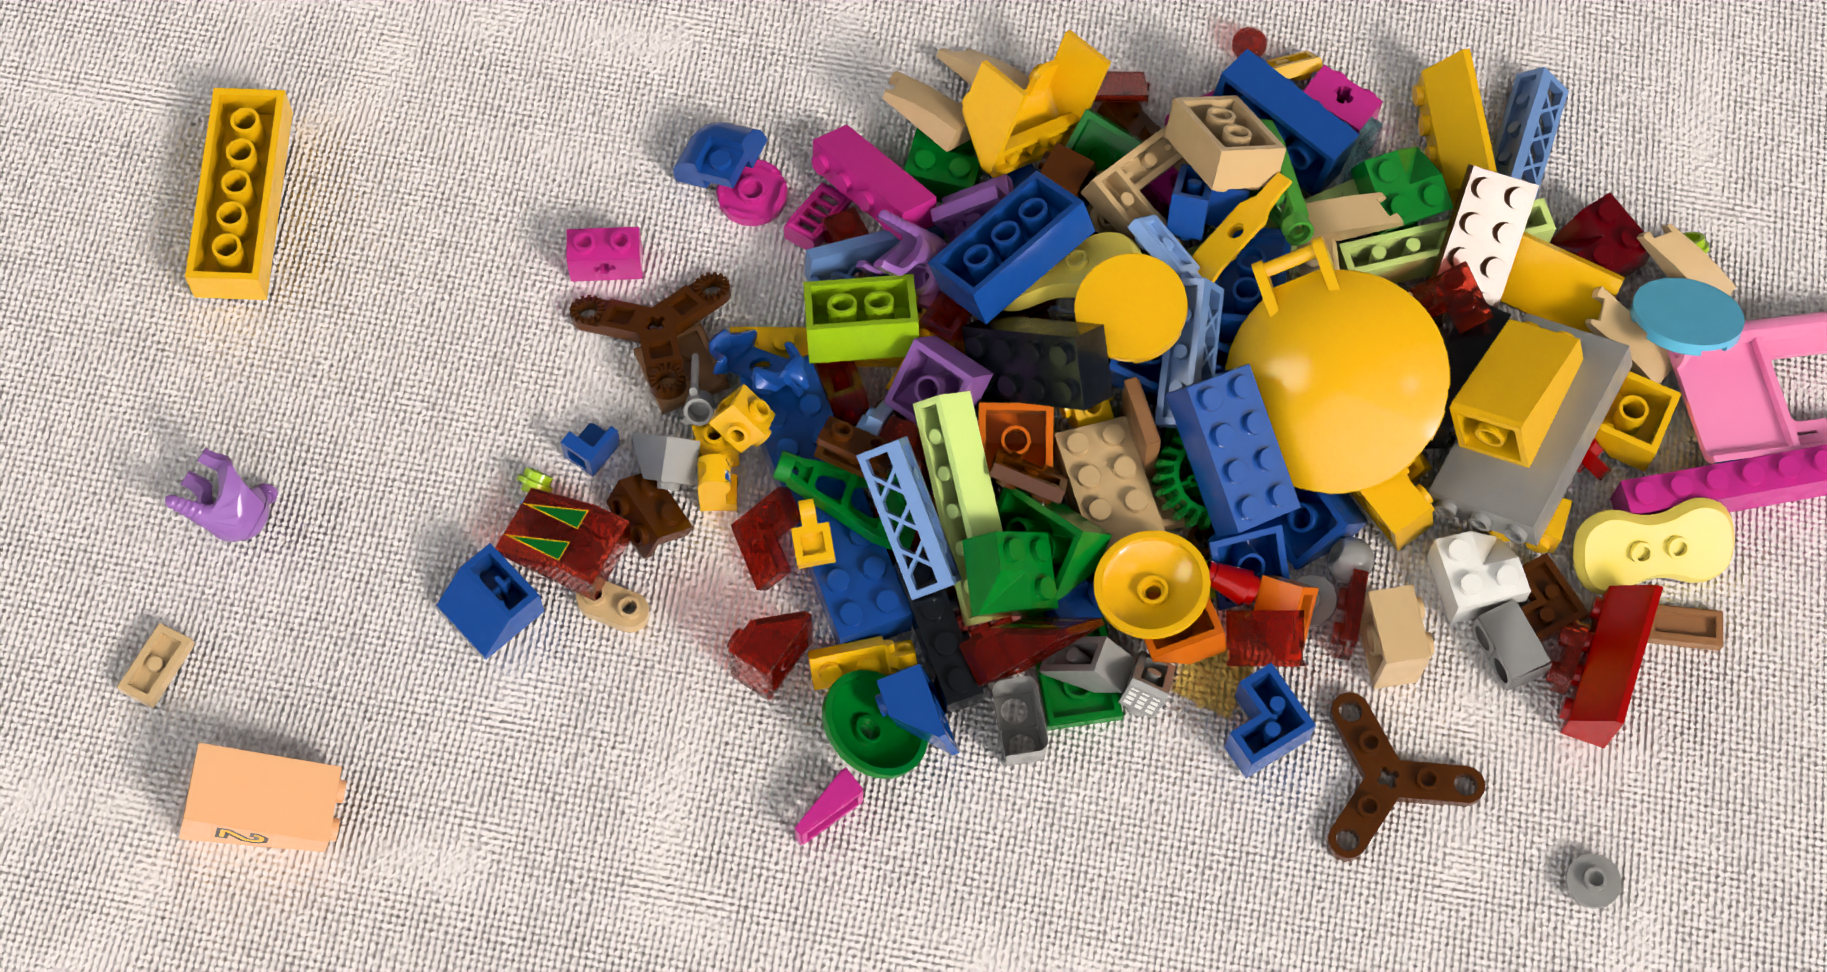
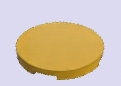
M1121 254L1101 262L1083 279L1075 298L1076 322L1104 324L1108 358L1117 361L1133 362L1134 364L1142 363L1162 355L1179 339L1187 319L1188 299L1180 277L1165 262L1145 254Z

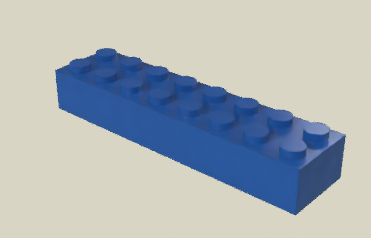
M809 355L802 357L804 358V371L810 386L807 390L803 389L801 397H797L788 385H785L777 392L753 389L751 379L740 377V386L745 384L754 394L764 400L776 414L769 427L772 431L770 436L760 445L772 476L783 450L805 459L823 461L814 457L818 445L816 441L829 416L834 417L814 364H809ZM792 470V472L797 476L798 471ZM827 476L818 477L815 483L817 490L835 500L842 498L846 487L843 481ZM773 479L791 527H802L798 501L806 499L785 486L786 483ZM863 488L855 489L851 496L852 505L866 516L874 518ZM815 506L818 524L829 522L836 562L807 567L836 645L882 636L883 640L911 631L912 612L887 549L868 541Z

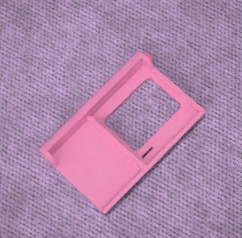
M1827 311L1745 320L1738 343L1727 351L1721 349L1702 351L1701 356H1692L1668 350V355L1701 452L1708 463H1725L1827 445V418L1795 421L1790 415L1772 365V360L1826 354Z

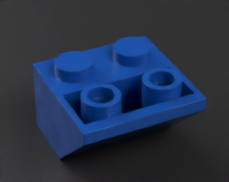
M491 543L460 567L436 604L437 608L485 660L545 612L540 595Z

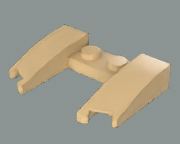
M942 48L939 49L936 55L938 59L971 86L981 62L985 60L990 62L1023 90L1027 89L1030 82L1028 76L1000 59L973 49L951 51ZM898 71L892 73L889 84L894 85L895 88L886 89L882 97L887 103L946 152L971 140L962 114V101L956 103L918 80Z
M1167 125L1092 179L1080 192L1118 232L1132 238L1134 241L1135 236L1127 227L1135 218L1157 215L1167 227L1166 221L1141 193V190L1170 168L1174 167L1179 172L1181 164L1189 165L1165 137ZM1175 237V238L1180 242L1181 245L1184 244V243L1181 241V239H1178L1177 237Z
M1382 192L1343 196L1305 203L1309 214L1308 219L1314 227V234L1308 242L1297 246V249L1311 244L1312 239L1322 236L1335 270H1340L1336 241L1403 226V219L1398 213L1391 216L1387 214L1380 202L1387 199ZM1317 258L1299 265L1300 276L1320 269Z
M1672 224L1662 225L1665 234L1654 238L1650 231L1637 236L1638 241L1668 278H1685L1700 281L1720 289L1729 296L1735 290L1736 286L1721 268L1700 247ZM1603 286L1596 287L1592 293V298L1600 301L1602 304L1599 320L1586 319L1585 325L1595 335L1629 345L1632 360L1630 371L1661 384L1673 368L1668 350L1649 341L1646 338L1647 333L1637 322L1631 320L1630 311Z

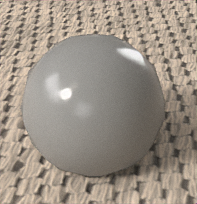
M1352 536L1340 538L1332 546L1327 556V568L1330 574L1338 581L1349 584L1363 581L1371 573L1374 565V555L1370 545L1364 540Z

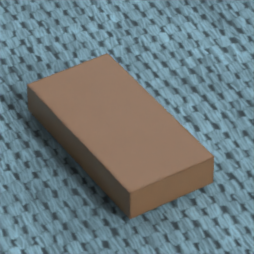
M1658 604L1647 643L1720 651L1724 646L1723 611Z

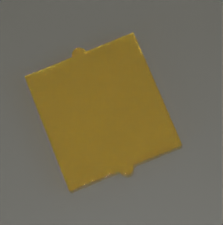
M1226 644V652L1193 664H1185L1172 692L1197 703L1199 709L1205 707L1229 719L1237 704L1234 695L1239 682L1250 676L1257 664V660L1234 650L1232 644Z

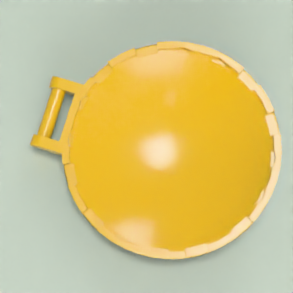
M1322 236L1312 239L1311 244L1268 262L1264 263L1263 260L1251 264L1263 300L1250 312L1239 328L1229 350L1225 371L1250 364L1293 487L1326 494H1347L1375 487L1400 474L1416 460V457L1423 451L1428 442L1433 440L1445 414L1448 389L1450 388L1448 353L1441 333L1430 314L1409 292L1385 278L1356 270H1335ZM1317 258L1320 266L1319 270L1279 286H1273L1270 276Z

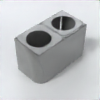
M1512 599L1476 618L1471 631L1506 691L1548 673L1552 664L1540 669L1539 667L1551 662L1515 600Z
M1029 676L997 681L992 689V700L1005 766L1045 760L1048 736L1036 681ZM1012 698L1022 700L1028 707L1026 719L1018 724L1007 722L1001 714L1003 703ZM1024 734L1034 741L1035 751L1011 755L1008 750V744L1012 737Z

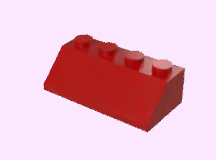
M1609 586L1602 597L1596 596L1589 611L1590 614L1588 615L1589 618L1594 619L1591 630L1586 629L1584 631L1578 649L1584 652L1581 664L1575 663L1568 684L1574 686L1571 698L1567 696L1564 698L1558 714V718L1564 720L1560 731L1561 734L1605 749L1623 726L1663 591L1662 586Z

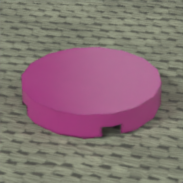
M757 159L753 168L745 166L734 188L717 185L716 193L720 209L729 220L743 226L756 227L771 222L781 214L786 206L788 189L784 177L775 165Z

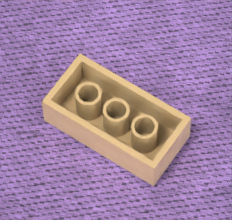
M1126 416L1054 434L1053 458L1060 474L1067 477L1065 494L1070 509L1112 535L1105 552L1114 543L1133 533L1148 530L1165 531Z

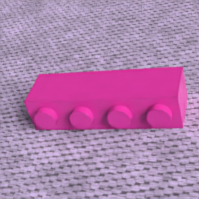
M846 124L813 140L812 166L816 173L827 179L840 193L845 194L863 212L868 213L885 230L891 232L899 240L902 239L901 234L877 218L880 211L888 210L890 213L892 212L894 215H898L900 218L924 229L935 225L932 222L930 209L936 207L937 197Z

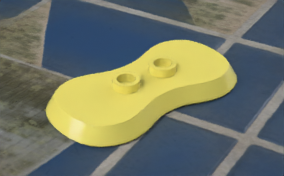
M1103 232L1090 236L1008 305L1004 311H1020L1056 298H1076L1080 284L1095 266L1117 255L1128 253L1142 254L1141 249L1136 241L1120 233Z
M1709 498L1689 499L1664 512L1651 515H1639L1622 510L1600 511L1587 518L1577 530L1573 544L1575 572L1583 587L1600 595H1603L1609 586L1637 585L1657 578H1670L1687 583H1703L1716 578L1729 566L1735 546L1734 525L1727 508L1720 502Z

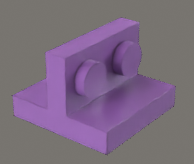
M1007 174L942 197L943 205L930 209L932 222L948 235L949 243H951L1014 190L1012 179Z

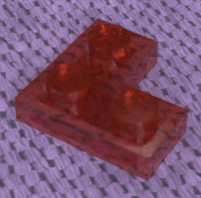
M1466 261L1407 290V292L1413 294V297L1420 302L1432 318L1449 311L1460 334L1494 317Z
M777 487L730 525L756 590L767 591L792 572L778 540L801 521L800 512L788 487Z

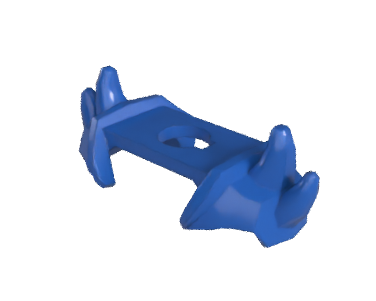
M723 329L709 341V352L717 361L713 370L715 375L731 372L751 379L753 389H764L772 392H777L785 385H788L797 397H801L803 389L807 390L810 386L804 371V358L791 342L784 344L790 356L787 359L756 348L754 346L757 338L756 330L731 333ZM766 361L771 366L768 370L756 366L753 371L751 370L759 362Z

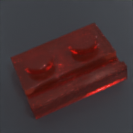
M1354 569L1346 588H1339L1337 609L1342 610L1340 622L1334 621L1330 637V644L1336 645L1334 658L1349 661L1358 642L1369 575L1368 571Z
M1304 610L1226 611V646L1229 649L1227 666H1266L1271 662L1274 667L1305 666V660H1303V649H1305Z

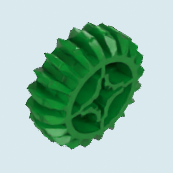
M1176 436L1169 441L1170 447L1165 446L1161 449L1159 454L1163 459L1157 460L1154 464V467L1161 473L1153 476L1152 481L1161 484L1162 487L1155 492L1154 496L1165 497L1167 502L1163 503L1162 510L1170 508L1175 510L1172 520L1178 521L1184 517L1185 527L1191 528L1197 523L1199 530H1206L1210 528V525L1212 526L1197 482H1191L1195 479L1181 437ZM1185 456L1187 463L1184 464L1186 469V475L1183 480H1180L1179 468L1181 461ZM1186 493H1189V494H1191L1192 496H1194L1195 499L1197 500V503H1195L1193 500H1191V499L1186 495Z

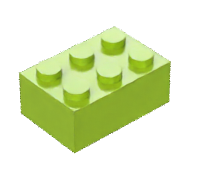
M913 274L803 282L809 364L893 357L902 358L906 357L913 340L919 338V320Z

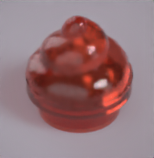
M1254 27L1241 28L1233 37L1232 49L1237 58L1247 48L1259 57L1266 51L1267 40L1259 29Z

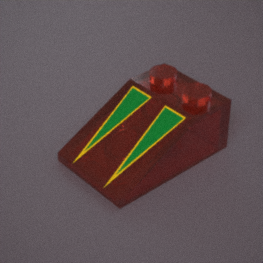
M531 488L495 548L503 557L595 601L631 540L630 522L597 505Z
M1010 616L1000 619L993 624L989 621L969 631L972 637L961 643L959 647L980 687L1022 674L1104 626L1105 623L1102 618L1025 617L1013 621Z

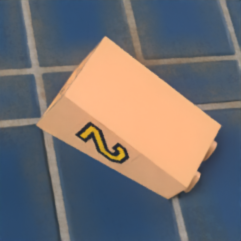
M198 743L178 839L325 852L329 841L336 842L340 818L333 817L335 804L343 803L347 780L340 779L342 767Z

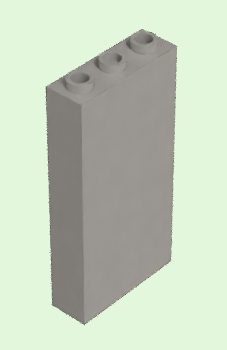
M1525 313L1521 322L1530 321L1541 328L1555 332L1565 331L1571 333L1576 338H1580L1583 361L1530 468L1460 447L1458 440H1456L1431 485L1429 494L1434 501L1432 502L1434 510L1445 518L1454 519L1456 517L1470 522L1472 526L1479 530H1493L1504 534L1515 543L1523 544L1526 542L1537 546L1632 367L1629 345Z

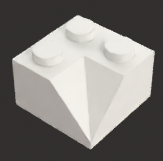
M1469 531L1434 540L1426 556L1450 624L1475 619L1512 599L1521 608L1531 593L1519 557L1501 539L1495 536Z

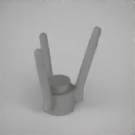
M694 353L691 357L689 395L685 405L682 406L683 424L689 425L691 423L695 426H702L710 421L719 403H715L714 397L709 392L700 390L699 355ZM737 386V387H736L735 389H733L728 395H730L732 392H734V391H735L736 389H738L740 386Z

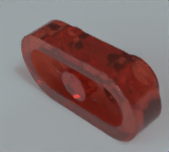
M1574 619L1571 625H1563L1557 641V645L1562 647L1558 661L1551 660L1550 664L1552 666L1545 676V681L1550 683L1549 691L1563 696L1568 692L1587 639L1590 624Z

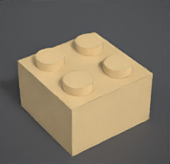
M1413 584L1368 591L1355 618L1373 689L1418 682L1423 671L1427 668L1429 660L1434 655L1433 637L1430 632H1425L1422 620L1425 618L1424 603L1421 597H1416Z

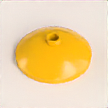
M1158 530L1133 533L1114 543L1100 559L1094 576L1095 599L1105 619L1119 631L1142 639L1165 638L1188 628L1205 609L1211 589L1209 569L1200 551L1183 537ZM1151 592H1158L1160 594L1157 599H1149L1147 597Z

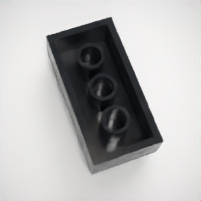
M997 315L987 324L978 319L962 326L966 356L993 373L981 398L1085 411L1113 397L1104 324Z

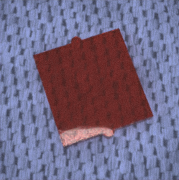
M1107 71L1094 101L1148 102L1150 83L1146 82L1144 72Z

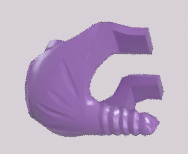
M888 210L880 211L877 218L883 221L884 224L892 227L897 233H900L902 239L873 264L865 260H858L856 268L871 276H881L883 274L901 276L907 272L908 274H913L916 296H919L917 305L926 310L936 312L939 306L936 302L941 290L928 262L948 245L942 238L932 232L906 221L898 215L890 213Z
M205 448L198 457L197 462L217 471L219 490L216 501L214 502L212 499L211 482L190 470L184 476L180 485L190 489L197 496L196 501L184 499L183 497L179 498L176 495L165 497V504L168 508L179 512L185 518H189L218 539L227 542L247 541L261 532L269 517V505L276 501L278 490L267 483H261L249 488L235 471L229 456L215 453Z

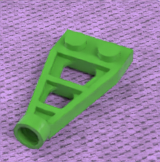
M1260 119L1286 147L1273 121ZM1286 148L1280 173L1289 178L1292 184L1280 196L1268 217L1281 228V232L1290 245L1299 246L1312 238L1314 227L1308 219L1309 214ZM1261 187L1259 190H1251L1249 198L1256 196L1264 187ZM1285 197H1286V203H1285L1284 208H1283V210H1282L1281 208H1282L1284 199H1285Z

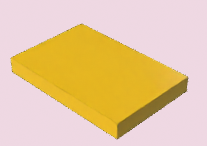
M1524 231L1500 301L1525 313L1593 334L1585 325L1586 319L1599 320L1602 308L1600 301L1592 298L1594 289L1603 286L1610 294L1616 297L1625 277Z

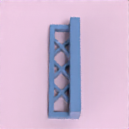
M1545 67L1516 74L1493 148L1497 173L1521 180L1524 171L1526 181L1539 185V188L1569 92ZM1548 89L1555 94L1552 105H1550ZM1540 115H1542L1545 127L1543 135L1539 124ZM1532 142L1536 154L1534 163L1530 152Z
M937 225L926 229L944 240V232ZM882 230L807 249L804 275L808 282L856 278L853 277L855 273L862 271L856 268L858 260H865L873 264L900 240L891 232Z
M1180 278L1188 299V313L1181 336L1162 355L1155 425L1161 428H1177L1165 395L1166 393L1215 375L1224 289L1207 278Z
M902 437L856 455L911 599L914 600L950 587L962 580L908 437ZM888 453L893 466L888 480L874 474L869 461L870 458ZM896 476L900 486L893 483ZM878 483L885 486L883 492H881ZM890 489L903 494L907 505L902 516L889 511L885 500ZM909 513H911L914 522L907 519ZM892 519L899 522L896 529ZM904 525L917 530L921 541L916 553L903 547L900 542L899 536ZM923 549H925L928 558L921 555ZM906 556L913 558L910 565ZM918 561L932 567L937 580L936 583L918 588L913 575Z

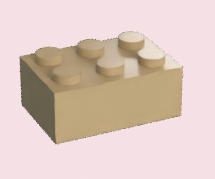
M1237 95L1173 98L1165 137L1211 190L1218 192L1242 188L1259 190L1261 187H1265L1277 172L1280 173L1286 147Z

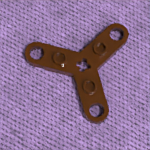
M707 272L706 276L700 275V279L697 278L689 286H683L653 307L615 299L609 301L597 298L595 295L594 297L587 295L585 298L580 296L581 299H575V303H571L569 310L572 324L579 330L640 343L651 393L656 398L671 400L682 395L687 386L677 336L727 303L731 296V290L726 276L723 277L721 273L717 275V272H713V274ZM710 287L720 288V292L717 291V294L714 292L713 295L711 293L707 295L704 290ZM586 310H595L597 314L594 313V317L590 315V318L588 316H585V318L583 315L580 316ZM664 378L676 379L674 384L670 383L671 386H668V384H666V387H664V384L660 386L659 381Z
M1343 693L1334 700L1330 708V720L1339 733L1344 747L1363 779L1327 835V849L1336 860L1352 862L1358 859L1396 802L1467 807L1477 803L1484 794L1485 780L1482 774L1473 767L1399 760L1369 704L1359 694ZM1343 704H1353L1360 711V718L1353 722L1347 721L1340 715L1339 708ZM1384 771L1387 776L1394 775L1396 777L1392 784L1393 788L1390 789L1387 784L1380 785L1378 783L1381 772ZM1459 777L1469 778V781H1473L1472 784L1475 785L1474 793L1471 795L1460 794L1455 788V779ZM1343 831L1354 834L1357 847L1353 850L1340 848L1336 841V835Z

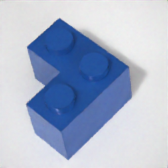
M1181 164L1172 192L1167 228L1178 239L1202 240L1206 224L1217 228L1240 202L1249 199L1251 190L1246 188L1229 189L1226 192L1211 190L1190 165Z
M1272 662L1239 682L1234 698L1250 721L1229 733L1224 748L1247 779L1310 740L1316 724Z

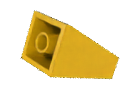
M1509 319L1449 407L1459 446L1530 468L1583 361L1580 338H1576L1571 333L1565 331L1555 332L1541 328L1530 321L1520 322Z

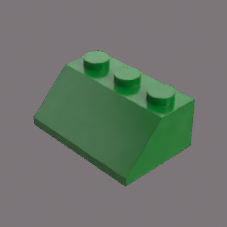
M1004 487L997 502L1003 531L1048 532L1057 589V601L1096 571L1097 565L1112 535L1066 505L1053 501L1050 504L1042 503L1032 498L1030 492L1018 487L1016 489Z

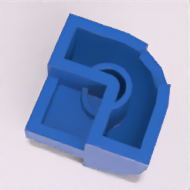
M729 122L706 124L698 129L689 139L673 168L674 177L678 182L706 189L710 183L734 188L745 166L754 167L768 140L765 134L758 129Z

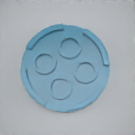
M1662 278L1644 284L1635 293L1630 309L1631 320L1637 322L1647 333L1646 338L1649 341L1669 351L1692 356H1701L1702 351L1719 349L1727 351L1738 343L1745 324L1743 311L1728 294L1709 284L1685 278Z

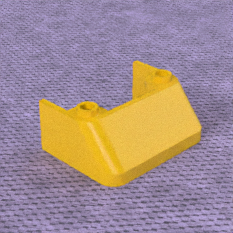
M1072 30L1065 32L1054 60L1044 64L1040 63L1032 69L1028 77L1030 82L1027 89L1023 90L987 60L982 61L971 89L962 101V114L981 168L992 178H996L1041 160L1044 153L1048 149L1052 151L1057 142L1066 146L1086 109L1091 108L1111 61Z

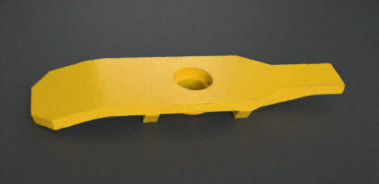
M1277 172L1256 196L1240 202L1196 250L1192 258L1201 267L1197 272L1202 278H1207L1215 283L1229 263L1234 261L1239 252L1259 230L1266 226L1270 211L1280 196L1292 184L1289 178ZM1243 230L1239 237L1233 238L1235 232Z

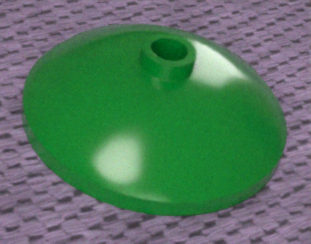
M871 670L849 672L841 676L830 686L822 704L823 726L832 747L847 764L865 775L880 779H893L909 773L924 757L928 742L898 727L889 715L882 716L875 695L881 693L877 680L887 677V675Z

